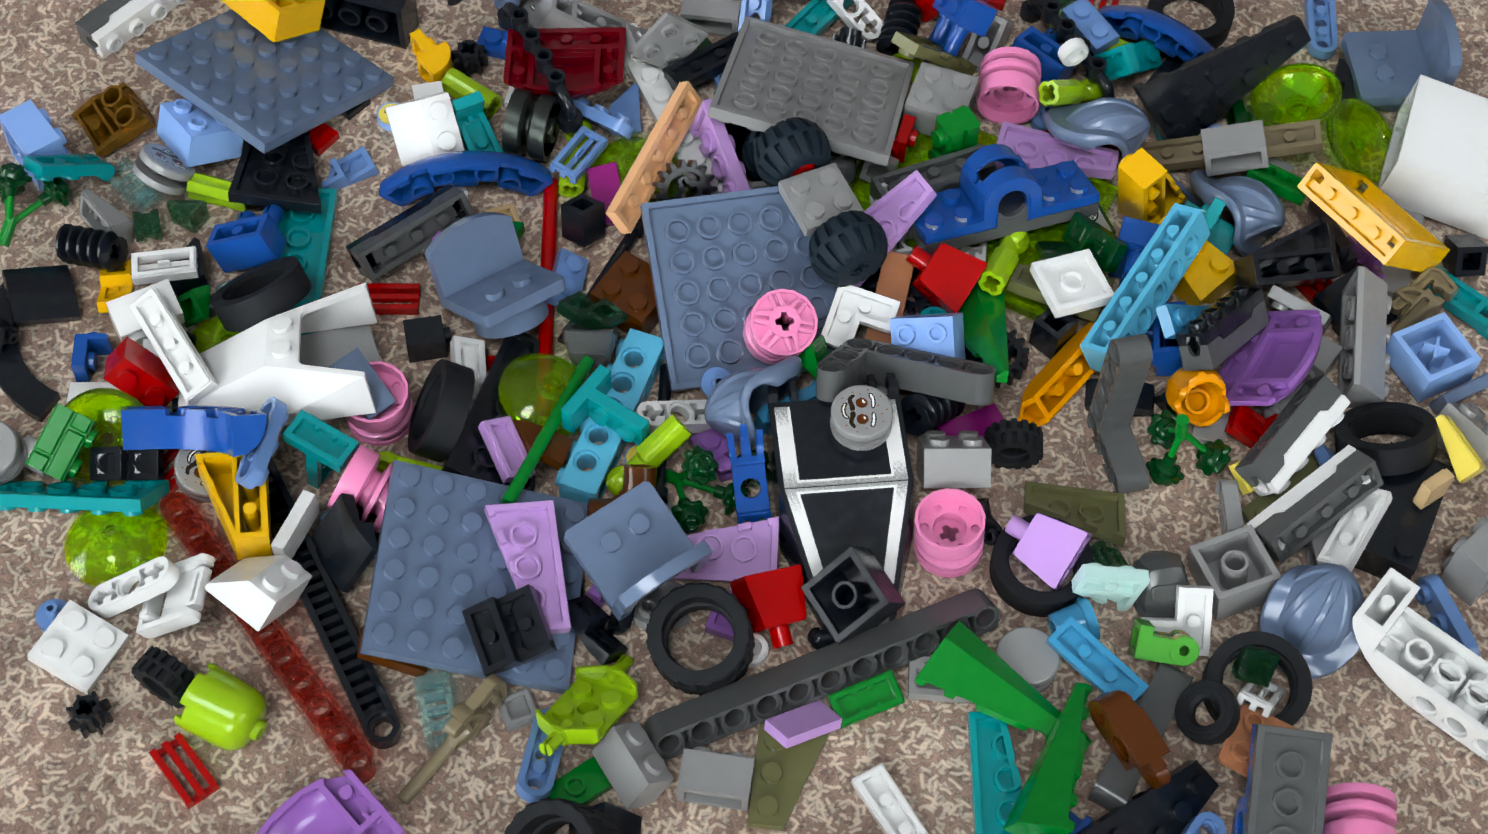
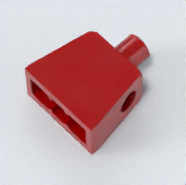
M945 243L937 245L931 254L915 245L905 260L920 270L912 282L913 286L935 307L942 308L947 313H958L988 265L986 262Z
M801 564L747 575L730 581L729 584L733 594L747 611L753 633L769 630L773 649L793 645L789 625L803 621L807 616L805 595L801 589L803 586Z

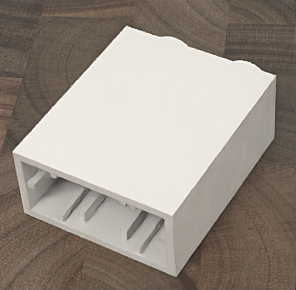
M1420 74L1397 112L1378 187L1404 209L1423 214L1428 218L1487 240L1488 99Z

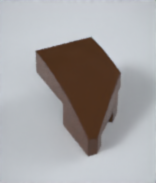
M514 419L513 423L528 453L543 426ZM555 431L539 461L559 470L574 440Z

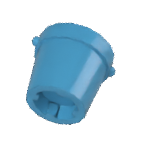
M1077 597L1074 604L1047 616L1052 634L1072 616L1096 639L1100 640L1098 621L1093 607L1087 598Z

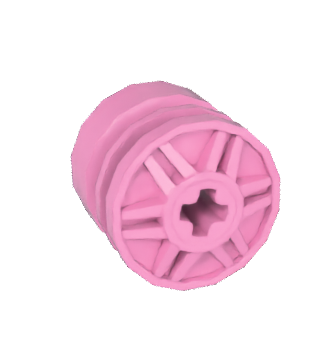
M1001 47L990 51L983 57L980 63L977 109L982 117L992 123L1002 124L1003 121L1017 125L1026 123L1035 117L1039 110L1038 87L1041 84V62L1037 56L1019 47Z
M777 289L766 293L758 299L744 321L743 338L746 348L754 358L768 365H774L791 355L799 356L810 346L817 333L818 318L815 308L805 296L795 290ZM780 318H782L784 324H789L785 331H783L781 325H776Z
M372 361L369 364L396 402L371 420H367L363 415L345 418L352 435L362 443L372 446H386L400 441L409 433L414 405L404 374L392 364Z
M360 445L338 482L327 507L331 509L341 493L354 495L356 506L363 508L360 521L366 522L371 513L376 515L377 518L373 528L374 532L379 534L393 461L381 473L377 470L381 455Z
M945 488L927 495L916 508L914 552L917 561L926 571L938 577L955 578L966 575L977 567L983 556L986 515L981 503L973 495L960 489Z
M1361 782L1341 783L1328 787L1323 834H1397L1396 829H1394L1398 823L1396 795L1382 786Z

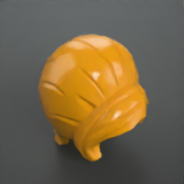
M1182 367L1173 373L1167 381L1165 389L1167 403L1177 413V416L1180 414L1187 415L1189 423L1198 427L1211 426L1217 422L1223 413L1230 411L1229 399L1226 397V385L1223 378L1215 370L1184 371Z

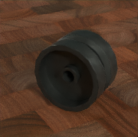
M520 88L514 90L507 105L502 128V150L504 153L521 156L527 150L530 159L543 162L550 159L560 128L558 114L562 110V106L558 96L542 94L536 99L533 91Z

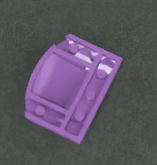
M1319 309L1267 311L1269 324L1230 355L1218 372L1226 385V397L1229 399L1230 406H1271L1286 398L1300 386L1310 372L1321 345L1323 327Z
M349 769L343 771L346 776L329 780L323 777L295 793L268 818L257 834H406V831L357 775Z

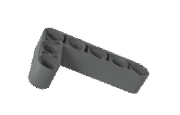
M1145 333L1110 340L1087 416L1088 428H1092L1095 437H1092L1098 454L1103 456L1105 464H1102L1109 483L1112 482L1115 491L1113 492L1126 494L1149 488L1148 470L1130 426L1152 361V347Z
M864 338L849 339L817 364L816 397L824 402H833L835 397L848 387L862 385L866 381L868 374H874L876 384L885 385L886 373L895 374L899 389L972 405H988L994 400L995 367L985 363Z

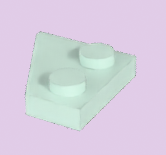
M1100 563L1082 564L1071 582L1073 593L1092 598L1093 601L1100 604L1107 603L1108 599L1117 603L1118 611H1128L1150 583L1148 570L1135 569L1133 566L1110 567L1103 566Z

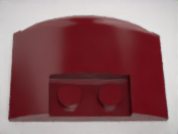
M626 27L537 28L540 31L542 48H548L553 53L554 68L565 72L566 88L572 99L595 95L624 82ZM508 29L503 76L504 84L516 89L533 91L535 96L539 97L542 94L557 96L548 90V81L544 73L536 70L535 58L532 53L524 50L523 38L520 33L515 32L513 29Z

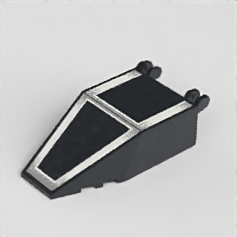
M886 373L885 378L886 396L893 407L890 435L882 445L867 451L849 449L835 439L830 428L831 406L833 402L821 400L798 401L796 381L788 380L787 393L790 402L778 403V387L768 385L766 443L776 517L779 516V546L789 566L801 564L803 585L851 546L867 547L871 550L901 595L913 539L914 478L899 386L894 373ZM868 374L866 376V384L876 388L877 384L874 374ZM806 597L807 603L811 611L813 612L821 630H828L823 621L821 620L820 616L818 615V613ZM897 611L877 626L896 619Z

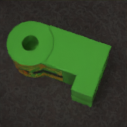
M1134 618L1128 648L1129 653L1134 658L1180 666H1188L1197 660L1199 656L1198 643L1187 632L1183 630H1174L1170 633L1154 631L1155 627L1149 620Z

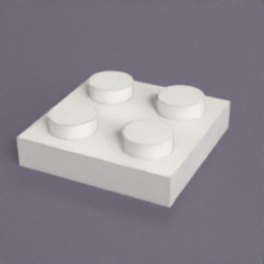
M1090 249L1031 263L1030 273L1055 318L1106 306L1114 295Z
M69 599L27 654V658L29 661L88 695L128 641L129 635Z

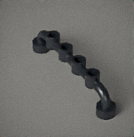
M1026 0L1022 3L1020 17L1025 22L1036 23L1042 20L1047 24H1051L1056 30V39L1062 43L1072 38H1077L1074 35L1076 23L1072 19H1062L1059 16L1061 4L1057 0ZM1079 37V38H1082V39L1084 40V42L1086 43L1087 47L1089 48V52H1090V48H1091V42H1090V40H1088L1087 38H1084V37ZM1088 52L1087 57L1081 63L1087 69L1086 77L1090 81L1097 82L1102 90L1103 95L1097 99L1115 97L1113 85L1105 74L1106 60L1101 57H1092Z
M507 2L497 12L498 25L504 30L513 29L515 32L520 33L523 38L524 50L532 53L535 58L536 70L544 73L548 81V90L556 94L561 102L563 109L558 114L560 129L565 133H576L583 125L581 111L575 108L572 97L566 88L565 72L554 68L553 53L548 48H542L540 31L529 26L528 11L523 7H517L513 2Z

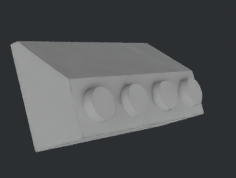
M1363 266L1357 267L1341 294L1339 345L1344 348L1339 356L1338 389L1351 402L1347 408H1355L1369 403L1386 402L1389 394V384L1385 383V373L1390 365V355L1386 353V343L1390 339L1391 326L1386 323L1387 315L1390 313L1392 306V297L1387 296L1388 284Z

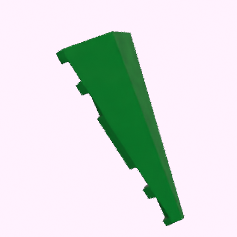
M976 282L958 313H963L965 346L974 357H981L983 363L995 367V382L1007 383L1009 363L1005 288L1002 294L992 296L990 293L982 291L978 282Z
M960 620L945 636L914 680L915 683L921 686L929 683L945 690L944 696L952 700L959 696L976 704L975 710L1025 731L1027 728H1032L1046 735V741L1061 713ZM1087 736L1084 752L1087 750V748L1092 742V740L1089 739Z
M1075 683L1003 830L1012 834H1070L1073 832L1075 822L1069 819L1070 806L1075 807L1078 803V796L1074 793L1077 780L1081 777L1086 733L1081 731L1082 719L1086 720L1089 717L1090 710L1085 705L1088 695L1092 692V686L1085 683Z

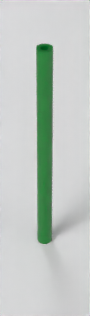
M583 356L501 499V504L516 503L562 421L561 409L581 387L593 366L594 360L591 357Z

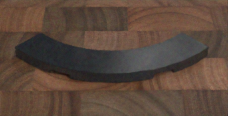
M2 283L0 286V320L5 319L13 326L9 301H6L4 284ZM19 340L15 344L8 343L2 346V354L0 356V388L17 408L42 423L61 399L59 393L48 388L30 372L23 361Z

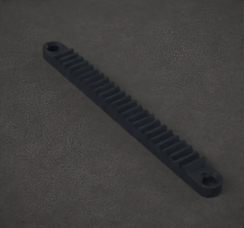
M271 457L267 468L269 469L268 483L273 541L292 510L294 502ZM307 533L292 560L298 562L304 570L312 575L300 596V600L367 741L377 749L391 748L397 744L401 737L402 731L398 716L372 663L357 658L359 636L330 576L318 557L309 533ZM380 722H388L393 726L391 733L384 737L376 736L373 733V728Z

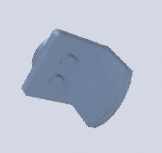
M1443 0L1428 1L1416 30L1347 32L1341 41L1344 57L1351 72L1353 90L1358 104L1370 106L1381 111L1398 112L1420 74L1453 86L1462 67L1458 29L1451 10Z
M485 212L460 219L437 235L425 250V256L442 307L472 321L476 334L483 338L497 339L510 337L536 327L549 314L546 300L567 289L562 275L524 260L512 218L504 213Z
M648 481L640 483L572 526L564 535L565 543L618 622L631 614L637 602L688 568L692 573H695L704 567L713 553L706 540L695 546L692 544L653 485Z

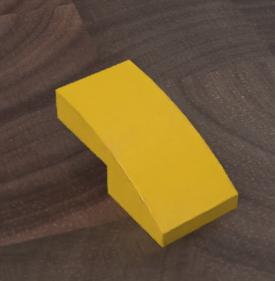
M126 260L122 268L117 271L100 270L101 289L97 299L98 313H109L106 302L134 292L131 260Z

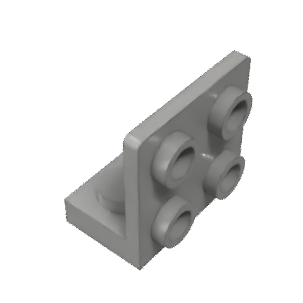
M665 12L648 31L643 27L637 28L628 23L624 26L626 27L625 44L630 55L661 69L689 56L709 35L707 29L670 12Z

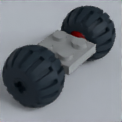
M793 117L786 119V121L782 120L776 123L775 126L768 128L766 133H763L756 143L754 163L759 177L769 187L778 186L779 193L805 237L812 235L809 241V258L812 268L824 281L838 287H847L864 281L883 265L887 257L888 242L883 227L872 216L864 213V209L836 163L830 164L831 147L826 133L816 123L806 118Z

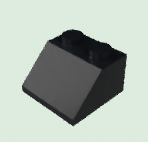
M851 546L801 587L837 644H841L877 626L905 604V601L871 550L867 547Z

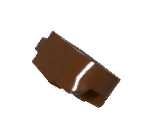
M1119 690L1106 692L1089 702V712L1092 720L1125 770L1128 771L1136 767L1146 783L1156 790L1170 783L1171 775L1162 757L1169 753L1170 750L1142 707L1138 708L1129 694Z

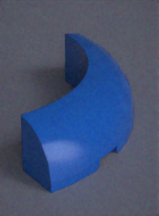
M1133 5L1103 6L1098 10L1120 37L1134 40L1142 37L1153 41L1157 49L1165 52L1172 58L1178 56L1187 62L1215 49L1194 30L1161 12Z
M457 151L423 158L394 171L380 183L379 196L398 206H407L411 202L433 193L434 187L450 183L454 187L477 186L479 181L497 182L500 188L513 190L527 196H536L551 185L553 179L551 172L546 166L522 156L496 151Z
M162 405L121 407L123 450H204L237 457L249 453L258 446L265 435L267 414L258 410L250 411V414H246L245 408L187 405L177 407V412H170L169 407H163Z

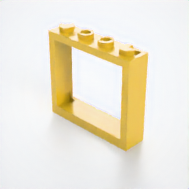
M1316 162L1297 185L1305 195L1386 266L1424 272L1427 268L1437 267L1450 251L1447 246L1364 174ZM1362 182L1369 186L1364 193L1357 189Z

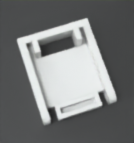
M202 553L174 563L180 569V576L176 584L166 591L167 596L162 615L160 616L166 592L143 603L142 610L139 613L136 633L145 638L152 639L199 623L201 613L198 611L203 610L207 590L204 588L210 582L212 570L209 568L214 566L215 558L209 554Z

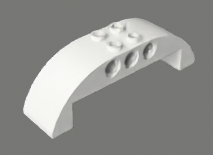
M1390 568L1352 618L1357 643L1364 657L1380 679L1401 700L1488 762V662L1410 609L1408 605L1420 590V587L1393 568Z

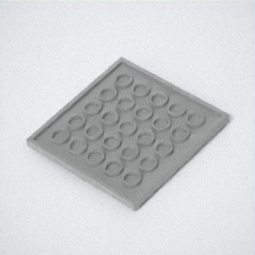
M745 16L710 104L707 117L717 119L722 123H732L746 127L751 131H761L766 133L768 128L775 126L776 123L782 120L786 121V119L793 117L806 118L816 123L826 133L831 151L841 156H851L865 160L873 165L887 166L915 62Z

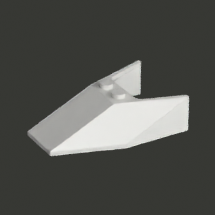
M365 282L267 318L200 353L201 358L218 386L194 405L245 408L246 414H250V411H259L269 398L275 397L287 404L286 412L288 413V419L285 425H290L301 409L320 420L376 413V407L365 372L303 365L300 363L301 333L377 323V316L367 283ZM179 390L178 407L191 405L186 402Z

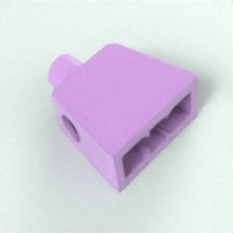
M1040 513L1034 516L1031 523L1014 515L1005 528L1007 534L1019 540L1013 554L1053 589H1060L1093 535L1085 530Z

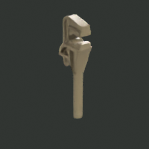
M1427 268L1409 286H1404L1394 291L1391 313L1394 315L1401 314V317L1391 328V335L1437 315L1443 309L1445 301L1450 302L1457 294L1459 287L1441 268Z
M496 674L489 675L466 701L458 703L449 711L452 718L444 727V731L448 733L445 741L397 795L401 801L408 805L456 749L474 738L490 724L489 721L493 716L485 705L489 701L499 709L504 705L503 702L507 698L505 681Z

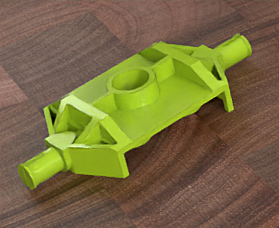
M622 654L615 664L610 666H577L575 668L576 680L569 689L563 693L544 715L540 709L536 710L537 725L548 735L539 745L542 754L551 756L559 745H595L599 743L638 698L637 683L625 673L633 665V659L629 655L625 656V654Z

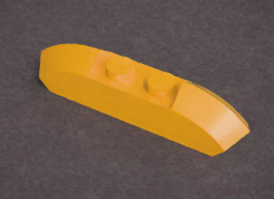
M1091 321L1080 329L1031 380L1022 396L1018 421L1025 419L1028 420V423H1036L1037 427L1048 423L1093 375L1095 370L1090 369L1080 345L1095 322Z

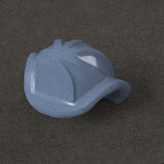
M1115 97L1100 98L1088 103L1052 107L1043 116L1046 129L1058 140L1086 150L1107 144L1115 145L1119 148L1121 160L1126 155L1135 153L1151 128L1150 121L1141 108L1128 100Z
M1195 170L1190 174L1189 183L1191 189L1204 203L1211 205L1215 197L1226 202V206L1231 211L1235 222L1233 243L1237 252L1242 256L1260 249L1266 239L1275 235L1284 225L1285 210L1282 201L1264 183L1243 176H1231L1222 179L1215 175L1207 177L1205 170Z
M791 355L767 368H745L725 376L714 386L706 401L704 414L707 424L725 437L726 433L732 432L734 443L740 450V424L746 423L750 448L752 450L755 444L756 430L751 414L757 413L763 405L768 403V385L778 387L779 399L787 392L788 380L797 381L800 378L803 368L802 359L799 356Z
M1323 563L1319 565L1295 566L1286 571L1270 590L1261 611L1259 631L1275 634L1291 643L1306 660L1312 679L1328 676L1348 663L1360 649L1354 633L1352 618L1365 601L1361 587L1354 575L1342 565ZM1268 658L1275 667L1284 672L1275 661Z

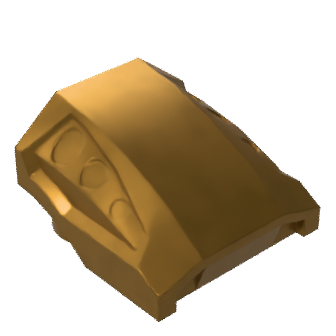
M125 82L119 85L108 86L103 93L94 95L71 114L85 131L95 147L94 152L99 157L110 154L115 149L131 142L149 128L156 126V121L144 102Z

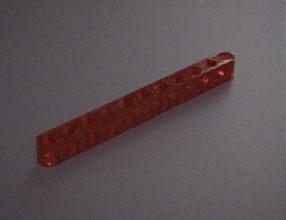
M171 492L161 499L159 509L166 527L187 557L190 558L205 553L213 556L215 559L217 558L214 566L209 568L212 570L210 581L236 564L188 496L181 492ZM183 511L178 515H173L176 512ZM194 535H200L197 538L189 539ZM220 602L340 771L343 773L344 770L351 769L364 784L369 782L376 773V764L370 746L279 621L275 619L258 632ZM264 632H272L269 636L259 637ZM282 657H290L286 662H277ZM301 682H308V683H309V684H308L306 687H304V688H299V689L295 688V686H296L298 683H301ZM318 708H328L323 714H313ZM337 734H347L343 740H332ZM357 760L366 761V763L359 768L350 767L351 764Z

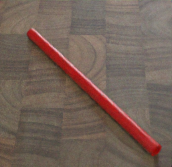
M552 178L553 183L543 190L540 266L550 271L553 270L557 252L559 181L555 178ZM548 303L549 314L538 325L539 368L536 374L538 400L535 402V414L550 415L555 306Z

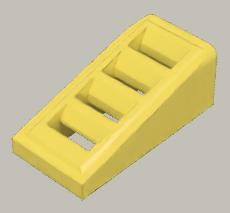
M1442 414L1435 418L1456 478L1459 483H1466L1486 470L1487 466L1452 418Z

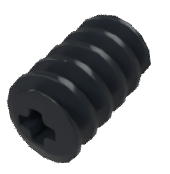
M891 0L889 2L881 33L876 43V50L879 53L890 56L898 53L900 47L891 42L896 31L918 35L923 12L914 0Z
M64 224L58 230L55 239L57 256L66 264H75L99 270L105 269L113 272L122 268L128 255L127 240L123 237H118L113 231L105 232L102 229L95 230L91 227L84 228L79 225Z
M914 392L901 400L905 430L911 435L919 436L924 434L926 431L932 430L948 420L959 416L963 412L966 403Z

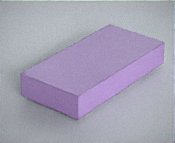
M511 416L481 421L478 429L503 484L512 482L528 453ZM535 469L532 472L530 478L535 474Z
M821 700L766 719L764 730L787 749L840 729L842 718Z

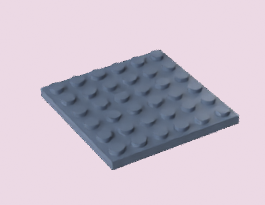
M232 9L135 53V63L264 154L388 90L394 81L393 76L321 28L319 31L292 37L280 42H273Z
M778 186L641 203L640 209L671 393L700 389L702 375L713 367L724 368L731 374L745 368H767L771 366L754 358L746 348L743 338L744 321L758 299L770 291L788 289L795 290L805 296L814 306L818 318L817 333L813 341L821 336L838 286L824 281L812 268L809 258V241L812 235L805 237L779 193ZM782 318L776 323V325L782 326L783 331L789 326V324L783 323ZM827 346L829 354L835 350V348ZM804 367L802 368L801 374L809 373Z
M394 460L391 467L359 653L484 679L488 677L483 673L462 611L490 597L498 599L516 590L484 512L485 505L501 504V499L509 486ZM523 489L516 503L554 501L567 600L580 597L583 568L565 543L564 535L569 528L587 518V504ZM572 625L569 633L552 634L557 648L556 651L496 675L508 684L563 694L569 689L576 635Z

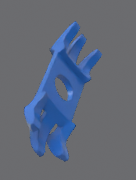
M746 423L740 424L741 457L737 458L733 433H726L737 524L745 523L744 521L748 520L752 523L763 518L764 520L772 518L765 470L763 429H756V455L752 456ZM753 478L759 482L760 491L756 496L746 497L742 494L741 484L746 479Z

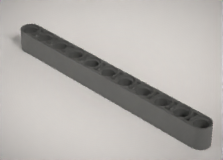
M970 589L871 628L841 644L833 643L655 713L645 721L643 729L662 759H671L682 755L684 748L702 747L762 723L768 718L807 705L891 669L894 670L907 665L910 661L932 655L959 620L976 636L989 632L998 625L1001 613L980 589Z

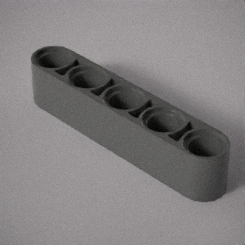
M1160 663L1149 684L1148 691L1142 696L1138 704V708L1142 707L1161 737L1165 734L1171 719L1175 715V706L1180 694L1191 684L1194 678L1166 663ZM1112 752L1088 800L1108 811L1121 807L1129 802L1142 775L1136 767L1126 771L1114 752Z

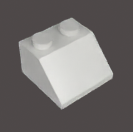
M442 91L385 107L402 166L433 155L465 151L448 92Z
M168 279L106 302L111 322L121 342L126 337H129L138 344H143V339L147 338L129 306L153 286L161 291L180 324L185 323L183 311Z
M287 555L248 557L208 582L204 589L259 632L296 604L312 575Z

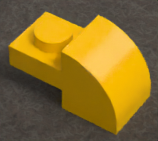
M420 29L411 32L412 52L416 55L419 76L425 82L441 81L445 73L452 68L451 51L448 43L444 41L437 45L432 37H427Z

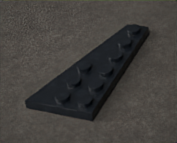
M1291 15L1264 27L1261 32L1253 36H1243L1237 39L1235 44L1226 48L1223 46L1182 63V66L1169 73L1164 71L1155 75L1156 79L1147 83L1140 82L1132 87L1164 140L1197 136L1201 133V129L1209 127L1305 46L1311 38L1300 17Z
M309 131L265 154L246 141L228 191L229 202L264 207L267 205L270 207L274 204L286 210L322 214Z
M525 332L503 338L469 410L460 437L447 457L441 471L503 484L478 426L481 421L511 416L512 421L517 419L537 424L535 402L538 400V389H536V374L539 368L538 339ZM535 475L528 479L523 489L533 491ZM511 482L504 483L503 485L509 486Z
M1197 760L1187 761L1170 772V783L1157 790L1151 787L1146 791L1139 792L1131 797V801L1121 807L1114 808L1076 834H1181L1188 822L1198 815L1219 785Z

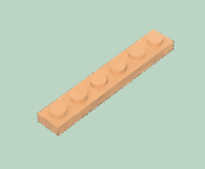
M689 81L679 82L606 211V215L621 234H630L641 216V203H648L656 189L652 186V182H660L661 180L657 172L666 171V164L671 162L698 112L702 99Z

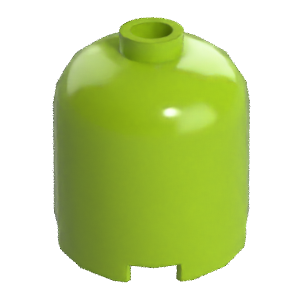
M209 663L208 669L210 671L206 675L199 672L183 694L179 703L183 704L185 708L182 716L179 714L174 716L175 725L227 751L239 750L249 744L252 739L258 741L268 725L264 721L267 704L263 694L221 666Z

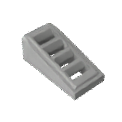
M82 190L79 216L85 223L95 230L113 231L118 237L125 238L128 245L132 243L134 222L90 190Z

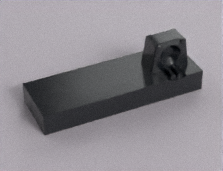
M736 31L664 68V78L674 89H676L679 82L689 81L692 87L696 89L697 85L724 71L739 33Z

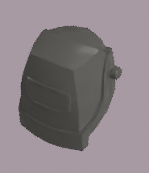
M595 318L583 319L565 325L562 329L563 342L566 345L568 356L574 368L576 369L583 356H589L594 360L589 373H593L600 364L607 368L620 339L617 325Z
M1163 550L1146 552L1142 554L1140 559L1133 561L1135 569L1149 571L1150 583L1133 603L1139 618H1174L1176 586L1189 585L1185 565L1178 553L1174 554Z

